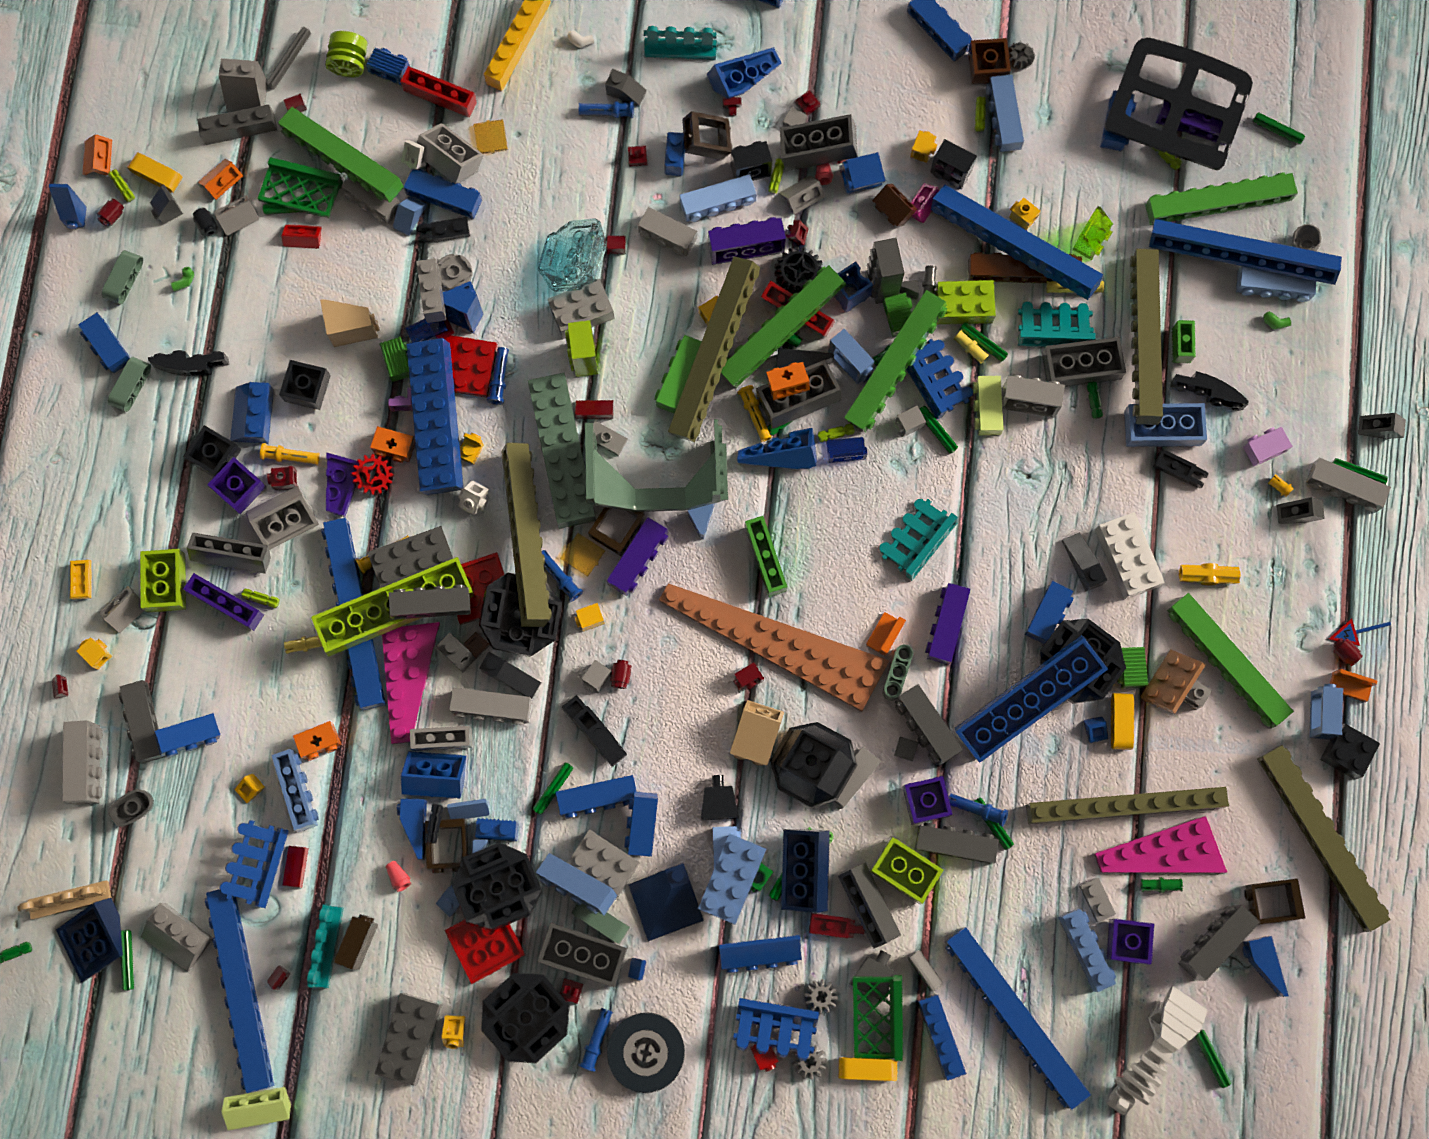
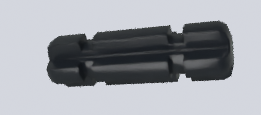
M432 805V815H430L427 829L429 833L426 834L427 843L435 844L437 842L438 836L436 834L439 833L440 814L443 811L442 805Z

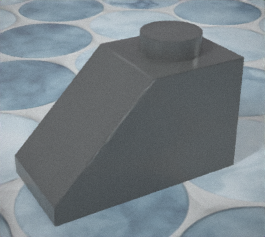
M615 69L611 70L605 83L607 95L628 103L634 102V105L639 107L646 94V89L630 75Z
M162 185L150 204L153 207L151 213L156 220L160 219L163 224H166L183 213L166 186Z
M1397 413L1360 416L1358 434L1381 439L1404 438L1406 420Z
M1310 497L1278 504V523H1308L1325 519L1323 500Z

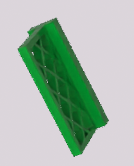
M272 157L269 158V168L258 195V201L325 218L330 217L338 191L342 189L341 186L343 185L340 174ZM272 173L278 174L282 178L274 183L270 180ZM292 178L298 179L299 183L292 187H289L286 182ZM310 182L315 183L317 188L307 192L304 186ZM285 183L288 189L278 194L275 187ZM302 187L305 194L296 198L293 191ZM327 187L334 188L333 192L327 196L322 192ZM271 189L276 193L271 198L264 197L265 192ZM320 191L323 198L313 202L310 196ZM291 193L294 199L289 202H283L281 197ZM308 197L311 204L305 207L300 206L299 201ZM323 202H326L328 205L326 212L318 210L316 206Z
M894 975V977L853 976L854 1058L895 1059V1061H903L902 975ZM857 982H866L871 988L863 995L857 989ZM881 982L890 983V990L885 995L876 988ZM873 990L881 997L874 1005L866 998ZM863 1000L871 1007L865 1014L858 1009V1004ZM883 1000L890 1006V1010L885 1015L876 1008ZM873 1010L882 1017L875 1025L867 1018ZM863 1020L872 1027L865 1034L858 1029V1025ZM884 1020L890 1025V1030L885 1035L877 1028ZM873 1030L882 1037L875 1045L867 1038ZM863 1040L872 1047L868 1052H858V1045ZM885 1040L891 1046V1053L881 1052L877 1047Z

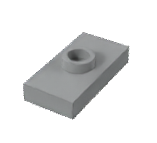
M594 421L593 426L597 445L619 456L628 438Z

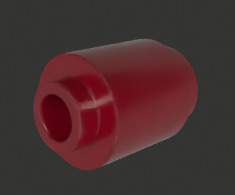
M114 198L110 201L108 200L97 212V220L104 226H112L123 214L124 206Z
M1340 638L1333 645L1335 647L1333 652L1350 666L1355 665L1363 657L1360 653L1361 651L1348 638L1344 640Z
M617 660V663H613L610 682H612L611 687L627 689L632 669L629 661Z

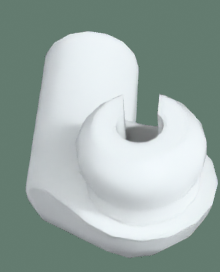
M576 31L568 33L569 42L578 48L594 44L592 35L582 37Z

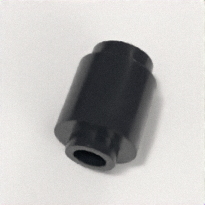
M206 208L195 210L193 212V220L201 235H214L218 226L210 211Z

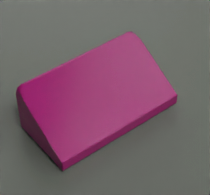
M926 183L922 185L911 201L918 209L911 217L921 223L926 221L932 212V200L940 191L938 187Z

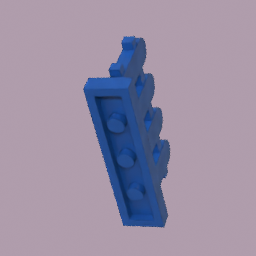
M930 339L922 350H918L915 355L917 356L912 366L909 365L906 370L937 420L942 418L947 410L948 412L953 411V406L961 402L964 404L969 403L973 390L970 387L962 388L959 384L964 377L962 372L951 371L950 367L953 365L954 359L950 355L942 356L941 351L945 347L942 340L933 341V339ZM935 355L937 360L930 364H927L924 360ZM944 370L947 376L936 380L934 375ZM954 386L956 392L946 396L944 390Z
M249 820L248 824L240 823L237 827L238 833L244 835L242 843L236 842L231 846V851L237 854L238 858L236 863L229 862L226 864L225 870L227 873L232 874L230 882H222L219 890L221 893L226 894V899L231 900L232 896L246 899V904L251 905L252 901H255V906L266 908L289 830L277 827V831H274L275 826L269 825L268 829L255 826V821ZM250 837L264 840L262 848L248 845ZM270 842L273 843V844H272V847H271V851L268 850V847H269V843H270ZM244 857L258 860L256 868L243 865ZM267 862L265 870H263V863ZM238 876L252 879L251 886L247 887L236 884ZM258 881H260V887L259 889H256Z
M739 998L736 1021L740 1022L738 1034H733V1040H737L736 1046L739 1050H746L749 1043L757 1044L756 1050L760 1054L767 1053L769 1046L777 1048L776 1053L779 1057H786L789 1050L797 1051V1058L800 1061H806L809 1053H814V1047L810 1045L812 1034L816 1035L819 1012ZM752 1023L759 1025L758 1037L750 1036ZM772 1027L779 1028L778 1041L770 1039ZM792 1031L799 1032L798 1044L790 1043Z

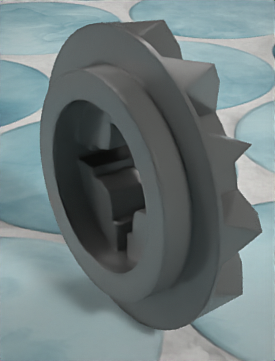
M1021 41L1019 43L1013 42L1008 47L1011 67L1026 69L1032 65L1035 54L1033 48L1028 43L1024 44ZM1024 51L1023 56L1017 60L1018 53Z

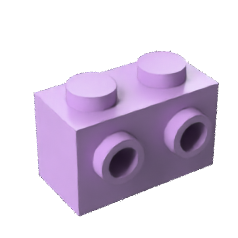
M1272 427L1264 432L1265 435L1260 437L1255 435L1247 440L1248 443L1243 448L1253 467L1277 457L1293 447L1282 427L1276 430Z

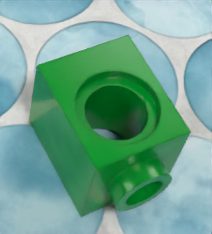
M762 863L757 872L762 874L763 880L758 884L752 883L750 891L753 893L756 890L760 892L773 873L771 869Z

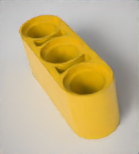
M139 152L135 154L127 167L133 174L158 187L165 185L170 193H174L183 178L175 170Z
M1112 693L1111 748L1133 750L1134 696L1133 694Z
M839 1057L838 1078L897 1081V1061L895 1059Z

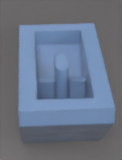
M411 196L399 203L393 228L410 236L427 204Z
M715 503L688 510V516L699 537L702 539L705 537Z

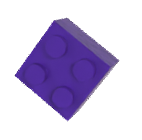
M235 457L207 484L239 514L266 488L263 482Z
M943 776L902 786L911 825L953 815Z
M1109 919L1107 960L1152 965L1155 924Z

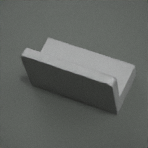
M811 175L780 192L781 197L787 200L789 208L794 215L825 197L820 181Z
M247 195L214 211L226 235H230L259 220Z
M127 586L99 613L108 624L121 633L144 610L141 609V599Z

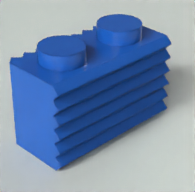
M376 47L366 63L370 74L402 85L400 81L407 67L410 66L405 56L401 54L396 56L391 54L386 48L378 49Z
M668 132L665 150V174L683 176L685 156L683 133Z
M478 818L476 821L475 837L477 839L517 841L519 823L515 820L508 821L507 819Z

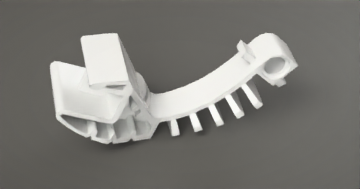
M1171 986L1164 1001L1158 1000L1148 1016L1149 1023L1154 1032L1153 1044L1145 1055H1141L1138 1063L1131 1065L1132 1071L1125 1070L1122 1074L1123 1077H1116L1113 1082L1117 1086L1111 1092L1107 1104L1123 1116L1134 1106L1136 1099L1148 1105L1150 1099L1146 1094L1151 1097L1155 1095L1150 1082L1159 1088L1161 1082L1156 1075L1160 1073L1165 1076L1167 1071L1163 1066L1166 1062L1171 1065L1173 1062L1170 1059L1172 1053L1180 1049L1200 1032L1207 1010L1177 988Z

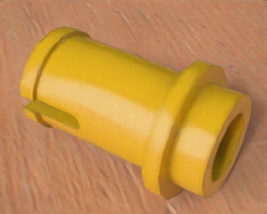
M1276 474L1268 482V484L1281 493V496L1287 497L1294 489L1291 487L1292 484H1287Z

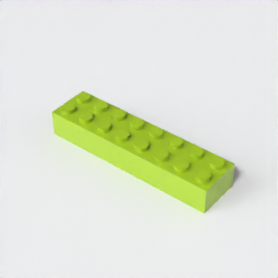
M456 557L312 616L311 619L324 651L329 657L421 619L391 620L389 593L395 589L413 591L414 588L421 587L425 588V590H433V587L444 586L445 589L453 588L454 585H465V587H469L470 598L474 597L459 558Z

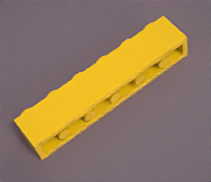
M524 0L484 72L487 85L503 91L548 9L551 0Z

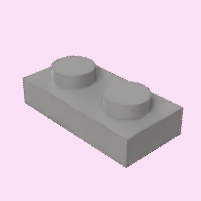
M1099 878L1079 886L1097 923L1116 915Z

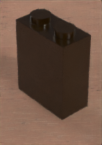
M359 914V917L352 916L333 963L351 970H360L378 926L377 923H374V918L364 914Z

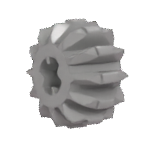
M824 979L820 980V986L814 980V989L811 986L806 987L811 991V994L804 993V997H811V1000L806 1001L805 1004L810 1005L813 1003L811 1011H814L818 1006L819 1014H822V1007H824L826 1013H829L830 1010L827 1005L833 1008L836 1007L831 1002V999L838 1000V997L831 994L835 993L837 989L829 990L832 985L831 982H828L826 987H824ZM821 991V993H826V996L824 997V1002H821V1000H816V997L818 996L817 992Z
M814 1045V1053H809L808 1059L810 1056L814 1057V1065L806 1067L807 1063L804 1061L792 1062L793 1066L800 1065L795 1070L797 1074L804 1070L802 1073L803 1079L809 1073L810 1079L813 1080V1072L820 1077L821 1073L818 1069L826 1070V1067L820 1065V1063L827 1062V1058H819L824 1054V1051L821 1050L816 1054L817 1045Z

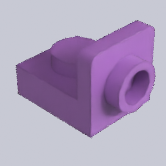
M407 388V398L395 396L394 399H389V408L392 412L413 411L411 388Z

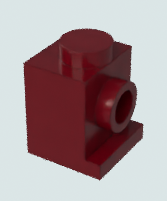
M294 466L271 468V473L267 474L268 484L274 490L292 489L297 486V470ZM283 475V478L278 479V476Z
M755 662L735 673V680H733L739 691L747 688V690L757 685L756 681L758 680L760 683L764 682V677Z

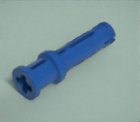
M615 101L613 104L579 103V115H613L615 118L619 116L634 118V102L619 103Z
M497 348L493 380L489 383L491 389L490 396L487 398V402L494 405L504 404V399L502 398L504 389H506L504 379L509 353L508 348ZM501 360H502L501 372H499L500 363H501Z
M543 550L545 569L556 580L559 590H563L569 597L568 600L570 602L575 601L581 596L583 590L579 589L574 584L573 578L567 576L547 551Z
M953 793L949 795L951 806L982 816L984 821L990 820L999 823V826L1003 827L1007 820L1008 810L997 809L992 804L983 805Z
M604 1008L600 1009L589 1045L586 1044L584 1047L585 1054L582 1062L578 1064L579 1067L593 1072L596 1071L595 1064L598 1056L602 1053L600 1047L613 1014L612 1011L608 1010L604 1018L606 1012Z

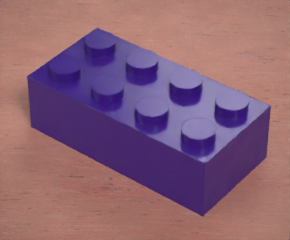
M771 217L765 221L753 220L748 222V224L740 225L737 223L725 228L714 227L708 230V247L712 265L732 262L733 257L750 259L779 254L785 251L786 237L782 218Z

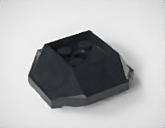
M508 572L485 588L479 627L492 649L531 657L556 640L562 601L555 595L547 582L546 590L549 591L548 608L551 609V619L544 627H522L521 620L515 618V610L520 612L516 574Z
M1090 619L1063 620L1039 651V662L1041 665L1082 635L1108 668L1107 671L1069 697L1067 700L1072 704L1104 699L1126 669L1120 642Z
M819 722L790 727L770 760L779 791L811 809L838 800L857 767L851 739ZM811 759H817L815 765L809 766Z
M501 842L463 857L452 884L466 923L489 931L497 930L530 916L542 893L527 854ZM495 887L503 888L499 893L492 892Z
M513 973L482 1001L481 1031L508 1062L537 1063L568 1035L570 1004L543 974ZM523 1012L531 1014V1021L528 1024L523 1023L521 1020Z

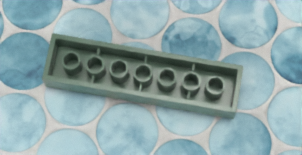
M565 372L528 380L558 528L562 529L595 522L593 505L587 504L586 470Z

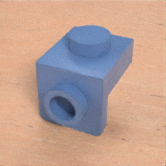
M452 885L447 888L436 902V905L449 917L460 907Z

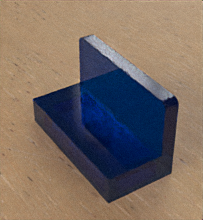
M422 319L405 328L412 343L426 341L448 330L444 321L427 323L426 319Z
M863 437L826 441L829 463L865 460L867 458V447L864 445Z

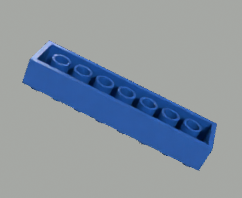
M443 338L407 344L420 492L426 495L460 491L464 487L450 343Z
M1081 635L955 727V732L980 763L1107 671L1108 668Z

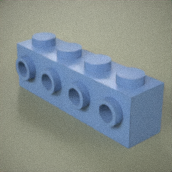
M1013 76L991 77L989 84L986 85L987 96L990 95L991 100L989 101V110L993 112L994 117L992 118V127L996 129L997 134L995 135V144L999 146L1000 152L1021 150L1024 138Z
M288 749L271 755L294 831L301 832L318 826L317 820H319L317 810L313 809L311 804L313 796L311 791H307L305 783L308 780L305 772L301 771L300 764H302L299 753Z
M550 853L536 872L541 878L540 882L548 888L550 886L555 887L557 893L564 897L566 894L569 895L571 900L578 905L583 903L595 915L600 913L605 916L618 896L611 887Z
M1075 909L1058 917L1093 992H1100L1115 985V972L1111 967H1108L1105 961L1107 960L1106 953L1097 944L1098 937L1095 931L1091 930L1088 925L1090 921L1086 912H1082L1081 909Z

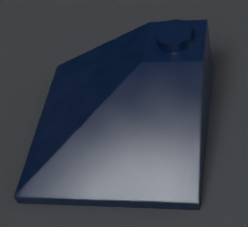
M684 863L628 884L648 941L704 921L701 910H698L699 905Z
M111 898L92 903L56 929L81 983L123 956L120 915Z

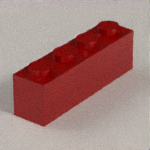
M410 66L407 67L400 81L404 92L469 118L477 104L474 92Z
M770 281L761 298L780 308L781 306L785 307L790 302L789 299L793 294ZM818 311L804 325L826 338L835 320Z

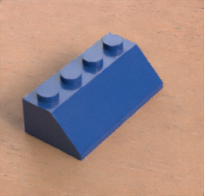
M800 935L719 945L721 968L726 969V973L738 972V967H746V971L756 970L758 965L766 964V968L778 967L780 962H786V966L798 965L797 960H802Z

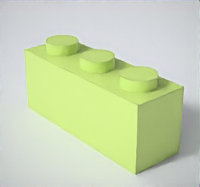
M978 376L976 382H973V394H976L973 407L974 412H977V418L974 421L975 430H978V436L1001 435L1003 432L1001 376Z
M281 1087L225 1097L222 1115L228 1130L289 1120L291 1104L286 1088Z

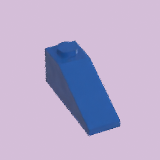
M49 184V189L61 222L69 229L85 227L87 207L68 184Z
M400 799V804H397V816H400V821L417 859L425 860L427 800Z
M1272 936L1243 941V954L1245 958H1248L1249 963L1279 997L1289 996Z

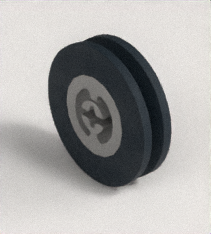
M639 1013L622 1021L613 1031L607 1048L608 1064L614 1077L624 1087L640 1093H652L667 1087L679 1074L685 1057L684 1041L677 1027L667 1018L655 1013ZM643 1037L655 1040L660 1047V1052H657L652 1044L649 1046V1052H652V1055L647 1056L646 1062L651 1061L653 1058L658 1060L651 1067L638 1065L632 1057V1053H636L640 1061L643 1060L644 1054L641 1053V1050L646 1048L647 1043H643L639 1047L635 1046V1042Z

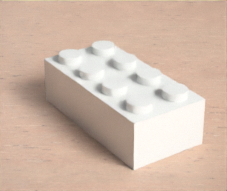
M1135 512L1100 524L1095 529L1124 600L1156 589L1165 583Z

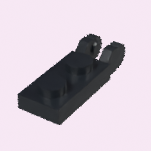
M467 217L416 226L417 232L432 231V235H420L418 237V242L420 243L433 241L435 243L470 236Z
M1164 449L1160 450L1153 465L1154 468L1197 488H1202L1204 483L1192 477V474L1194 473L1202 478H1207L1209 474L1207 471L1197 467L1196 464Z

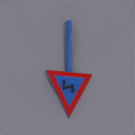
M1351 618L1328 639L1337 641L1340 638L1343 640L1348 638L1354 645L1360 646L1357 637L1358 633L1390 626L1391 622L1355 630Z

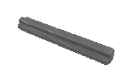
M302 27L267 79L266 84L268 87L276 88L311 35L308 28Z

